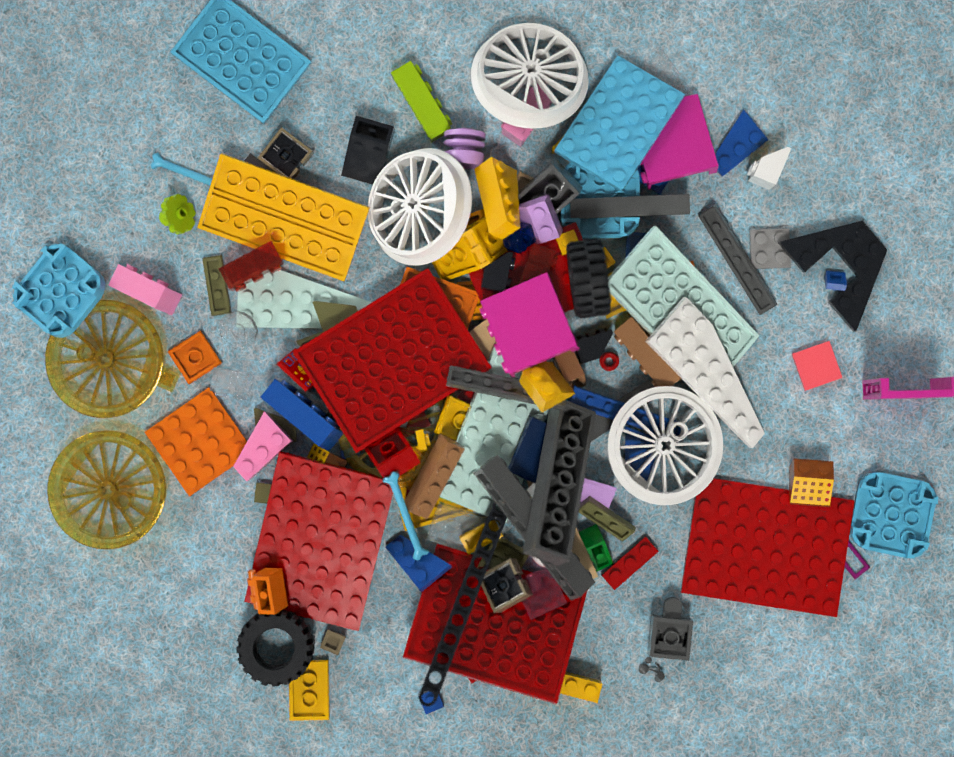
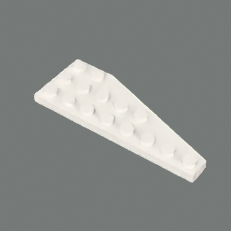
M683 297L645 342L749 448H753L765 434L713 324L687 297Z

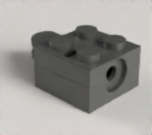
M669 597L664 601L662 615L651 614L647 654L650 657L690 661L693 620L682 617L683 604L675 597Z

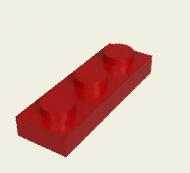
M645 536L601 576L616 590L659 551Z

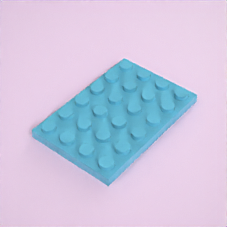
M210 0L170 52L263 124L267 122L312 63L231 0Z
M617 55L555 148V153L613 188L623 192L684 99L685 94Z

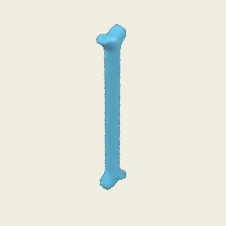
M159 153L153 154L152 169L163 167L209 186L211 185L213 178L162 159Z
M393 471L389 477H384L383 482L391 486L414 547L413 559L418 561L423 555H427L429 550L421 546L398 485L399 473Z

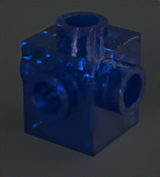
M520 222V228L503 239V244L507 250L516 253L526 251L527 247L537 242L532 225Z

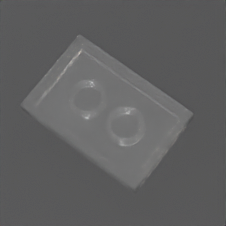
M439 501L426 539L467 552L459 536L485 523L488 517Z

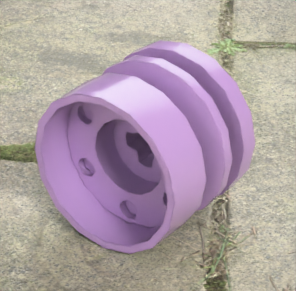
M470 128L444 131V137L448 138V140L444 141V145L451 147L452 150L444 152L453 156L464 169H475L484 162V153L476 151V149L485 147V143L481 140L485 139L486 134Z

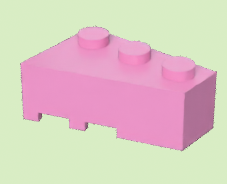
M537 84L543 109H547L552 102ZM529 86L526 103L538 109L533 87ZM505 122L501 125L502 134L520 147L533 131L530 128L516 127Z
M118 264L108 286L155 309L173 315L182 294L168 288L169 284L160 279L157 282L153 281L154 276L145 272H142V274L136 273L138 269L129 264L126 267Z
M264 411L233 467L246 481H250L279 455L280 451H283L290 445L293 440L272 416Z

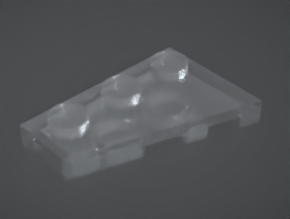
M657 43L639 68L684 93L685 97L692 95V90L659 43Z

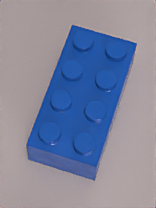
M274 379L260 398L319 447L330 451L344 434L337 422L329 416L325 417L327 413L314 404L310 405L312 401L300 392L296 393L298 389L284 379L281 382Z

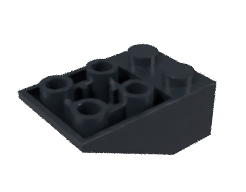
M356 116L341 176L373 185L375 179L385 167L395 133L394 126Z

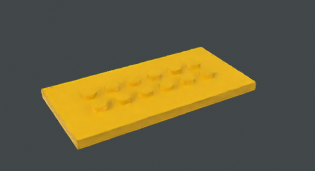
M221 153L197 228L345 281L370 207Z

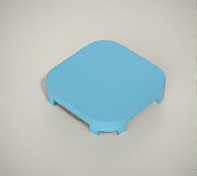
M569 163L565 167L583 187L580 194L574 199L640 196L638 170H636L623 192H620L573 163ZM570 203L561 210L562 226L565 227L576 222L583 239L625 238L636 231L640 222V217L571 218Z
M60 243L43 247L40 250L43 252L42 256L20 283L15 281L12 287L14 289V301L12 303L15 307L33 320L44 332L56 338H64L71 335L100 301L105 291V281L100 272L72 249Z
M872 472L865 475L857 487L850 528L852 541L857 546L870 551L904 558L920 556L925 550H928L930 545L928 541L935 506L938 504V496H936L934 489L927 482L892 474Z

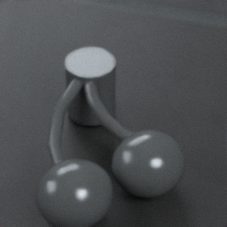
M647 657L645 659V662L648 664L651 663L652 658ZM656 662L655 664L659 672L649 669L647 664L639 666L641 674H646L648 671L656 672V682H661L665 678V674L661 672L660 666Z

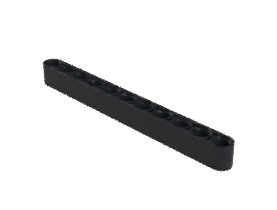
M495 501L489 512L421 687L419 701L424 706H432L437 701L507 520L504 513L497 511ZM497 521L500 525L499 530H490L489 522ZM484 539H489L492 542L490 550L482 548L481 542ZM482 558L485 561V567L477 569L474 566V560ZM469 577H475L478 580V585L475 588L468 587L467 579ZM465 595L470 598L471 602L468 607L460 605L459 599L461 596ZM456 614L463 617V623L460 626H455L452 623V617ZM449 633L454 634L456 637V642L453 645H447L444 641L445 636ZM442 652L446 653L449 658L448 662L443 665L437 661L438 654ZM432 672L440 673L441 680L439 683L434 684L430 681L429 677ZM426 691H430L434 695L430 703H425L422 700V694Z

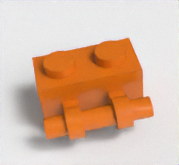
M264 568L258 573L254 569L248 571L249 578H247V583L252 594L250 595V600L253 603L254 609L258 610V614L275 615L288 606L282 568Z

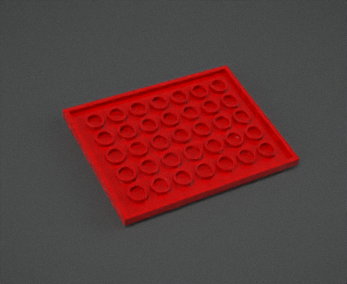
M429 268L293 351V354L356 454L459 390L458 388L446 386L450 365L480 372H487L492 369Z
M282 451L279 452L252 569L258 573L264 568H282L288 603L284 610L294 612L297 616L359 631L393 497L391 486L383 482V477ZM248 586L244 602L251 603L250 595L252 594L250 586Z
M713 478L711 483L695 496L680 592L837 617L855 500L831 497L829 507L790 504L789 490Z
M441 544L436 545L434 555L449 563L452 568L422 591L402 657L430 666L473 556V554L468 555L467 552ZM476 558L474 560V566L476 568L478 567L482 558ZM522 569V580H527L533 595L501 613H494L481 586L448 672L557 704L587 591L581 597L570 600L555 579ZM469 577L467 579L468 587L475 588L478 585V580L475 577ZM468 596L460 597L459 603L461 606L468 607L471 600ZM459 614L452 617L453 625H462L463 617ZM449 633L445 636L444 641L447 645H453L456 642V637L454 634ZM446 653L438 654L437 661L439 664L443 665L448 662L449 658Z

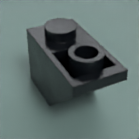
M512 252L506 253L485 267L481 289L500 293L510 288L512 278L508 277L509 270H514L516 258H512Z
M605 327L596 330V334L588 336V333L576 336L579 350L576 353L580 364L601 357L613 334L612 330L607 331Z

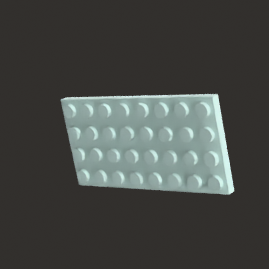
M653 226L608 277L610 294L650 335L683 297H687L713 324L733 367L759 337L757 332L656 226Z
M493 347L488 359L492 369L485 373L520 380L522 371L515 373L516 377H512L509 373L506 374L501 364L504 362L503 357L498 355L495 347ZM475 392L456 440L465 450L440 497L488 517L494 500L473 472L496 455L506 462L508 468L529 417H534L546 423L549 409L542 413L535 404ZM516 476L521 485L523 482V478ZM496 504L497 511L503 513L499 506Z

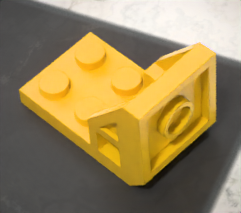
M484 216L466 226L456 245L444 256L433 261L432 264L439 277L447 281L491 264L514 245L509 236L502 240L489 234Z

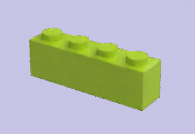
M409 61L392 71L391 76L432 143L444 136V131L450 130V126L453 123L447 114L443 115L440 109L443 107L438 98L434 99L430 92L433 90L428 81L424 82L420 75L423 73L417 64L413 65L412 61Z

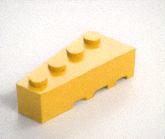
M490 157L476 167L474 171L489 234L503 240L520 228L517 170L504 164L502 161Z

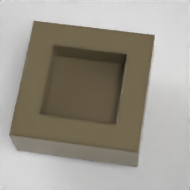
M328 629L320 648L339 655L346 636Z

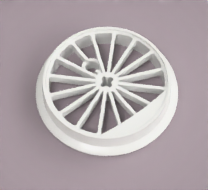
M537 23L515 24L498 31L480 47L474 57L471 68L472 87L482 106L497 119L521 128H545L566 120L581 106L588 90L589 78L587 67L574 43L560 31ZM520 38L525 58L511 40ZM525 38H536L532 60H530ZM539 39L549 42L545 49L537 50ZM506 43L517 59L498 48V46ZM553 45L561 49V51L552 56L548 52ZM493 52L510 63L487 58ZM564 55H567L571 62L549 65ZM484 66L496 67L511 71L485 74ZM574 68L576 76L552 71ZM513 77L499 86L490 81ZM552 79L576 83V86L571 91ZM520 81L511 94L504 91V89ZM526 84L524 101H521L515 95ZM537 84L555 106L543 109ZM546 84L568 97L564 101L559 102ZM529 86H533L538 109L526 103Z
M433 148L414 150L390 161L375 179L368 199V207H370L368 212L369 225L383 251L392 259L406 265L428 264L448 253L461 238L469 221L472 192L468 176L462 165L453 156ZM424 161L417 183V162ZM436 161L439 165L425 183L431 162ZM409 165L411 187L403 170ZM442 173L443 181L430 190L432 185L435 183L437 178ZM398 174L404 185L406 193L393 182L394 178ZM391 185L406 200L386 195L389 186ZM444 188V196L429 199ZM384 198L394 200L390 207L383 208ZM444 201V211L429 207V204ZM428 210L444 214V227L427 213ZM391 212L393 216L383 222L382 213ZM423 216L441 231L434 241ZM399 219L387 236L385 228ZM419 224L428 243L420 249ZM404 226L399 245L396 247L392 241ZM412 226L413 249L411 251H404Z
M673 386L653 387L629 399L615 416L608 436L609 461L620 484L636 498L655 505L679 504L697 496L715 477L723 455L722 430L713 410L696 394ZM664 398L675 399L676 402L665 430ZM659 399L660 432L647 405V402ZM681 402L691 408L690 412L681 422H674ZM642 405L656 436L633 415V412ZM696 413L702 424L688 430L685 423ZM629 417L654 440L623 429ZM678 425L681 427V433L675 436L673 429ZM705 428L707 441L676 443L683 440L687 435ZM625 432L653 444L620 445L621 434ZM662 442H666V443H665V446L667 447L666 449H663V448H662V447H663V445L661 444ZM707 445L705 459L676 449L675 446ZM653 447L626 461L620 454V449ZM673 451L702 461L703 465L699 472L695 474ZM652 453L637 471L629 465V463ZM670 455L693 476V479L684 486ZM655 458L650 475L646 481L640 476V473ZM660 459L662 492L651 485ZM666 459L679 486L678 489L668 492L666 484Z

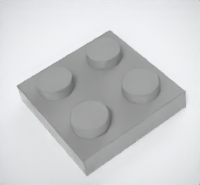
M789 228L749 230L750 260L756 269L791 268V258L778 244L780 241L790 239Z

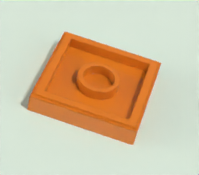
M201 330L168 351L189 385L222 364Z

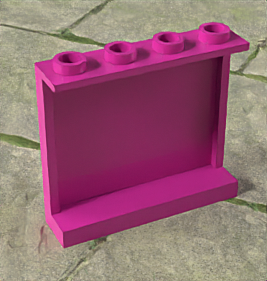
M698 94L684 97L640 164L643 170L641 172V179L643 184H647L648 189H651L652 184L701 172L717 173L718 162Z
M547 272L480 301L482 305L480 312L483 318L489 322V326H487L488 332L491 337H495L497 342L494 344L496 352L503 357L502 367L505 373H509L512 377H516L515 373L564 352L579 350L577 341Z
M954 377L930 379V390L889 391V378L862 380L863 400L954 397Z

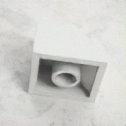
M783 148L761 157L758 161H754L747 172V175L750 176L748 181L768 190L773 188L778 182L791 148Z

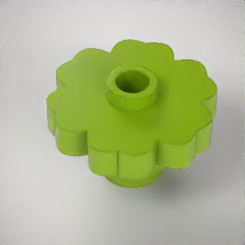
M175 194L166 197L161 203L160 222L164 226H168L171 233L177 235L191 231L195 225L193 217L196 214L193 204L187 203V198L184 195Z

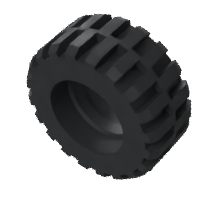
M596 238L568 243L566 245L567 265L575 316L581 319L609 314L611 312L610 287L602 241Z
M284 609L275 615L257 613L241 629V634L237 639L238 646L236 647V653H239L238 661L239 664L243 665L245 674L249 673L252 676L251 679L255 682L257 680L260 681L261 685L267 686L271 684L272 687H278L281 684L287 685L291 681L298 679L309 666L315 648L313 646L314 636L311 635L309 624L306 625L304 622L305 619L301 616L298 617L294 612ZM278 628L284 630L291 636L294 642V653L291 659L282 665L268 664L258 653V640L269 629Z

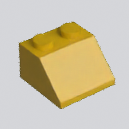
M541 362L522 371L519 382L542 413L575 394L552 362Z

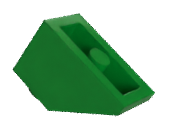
M597 524L580 531L579 535L596 572L613 565L605 540Z

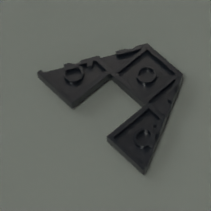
M858 221L778 242L803 273L811 268L830 249H834L856 277L847 284L845 291L838 292L828 303L852 331H856L887 253V249L863 221Z

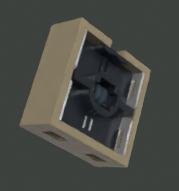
M281 127L258 156V160L275 173L295 179L300 172L298 169L300 165L305 166L314 152Z
M510 558L488 570L484 576L481 586L494 613H501L533 595L527 580H522L521 574L523 572L517 559Z

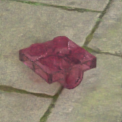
M546 568L530 573L522 579L527 580L533 593L530 597L522 600L531 620L567 604L559 584Z

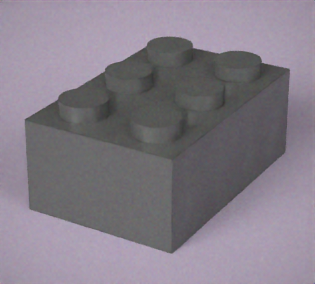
M555 159L518 192L519 204L549 194L557 214L580 194L583 187Z

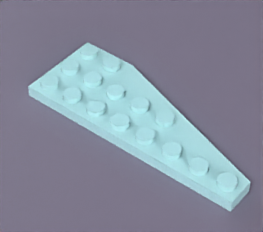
M238 268L237 327L322 329L313 305L314 301L353 305L357 307L358 311L372 303L279 269Z

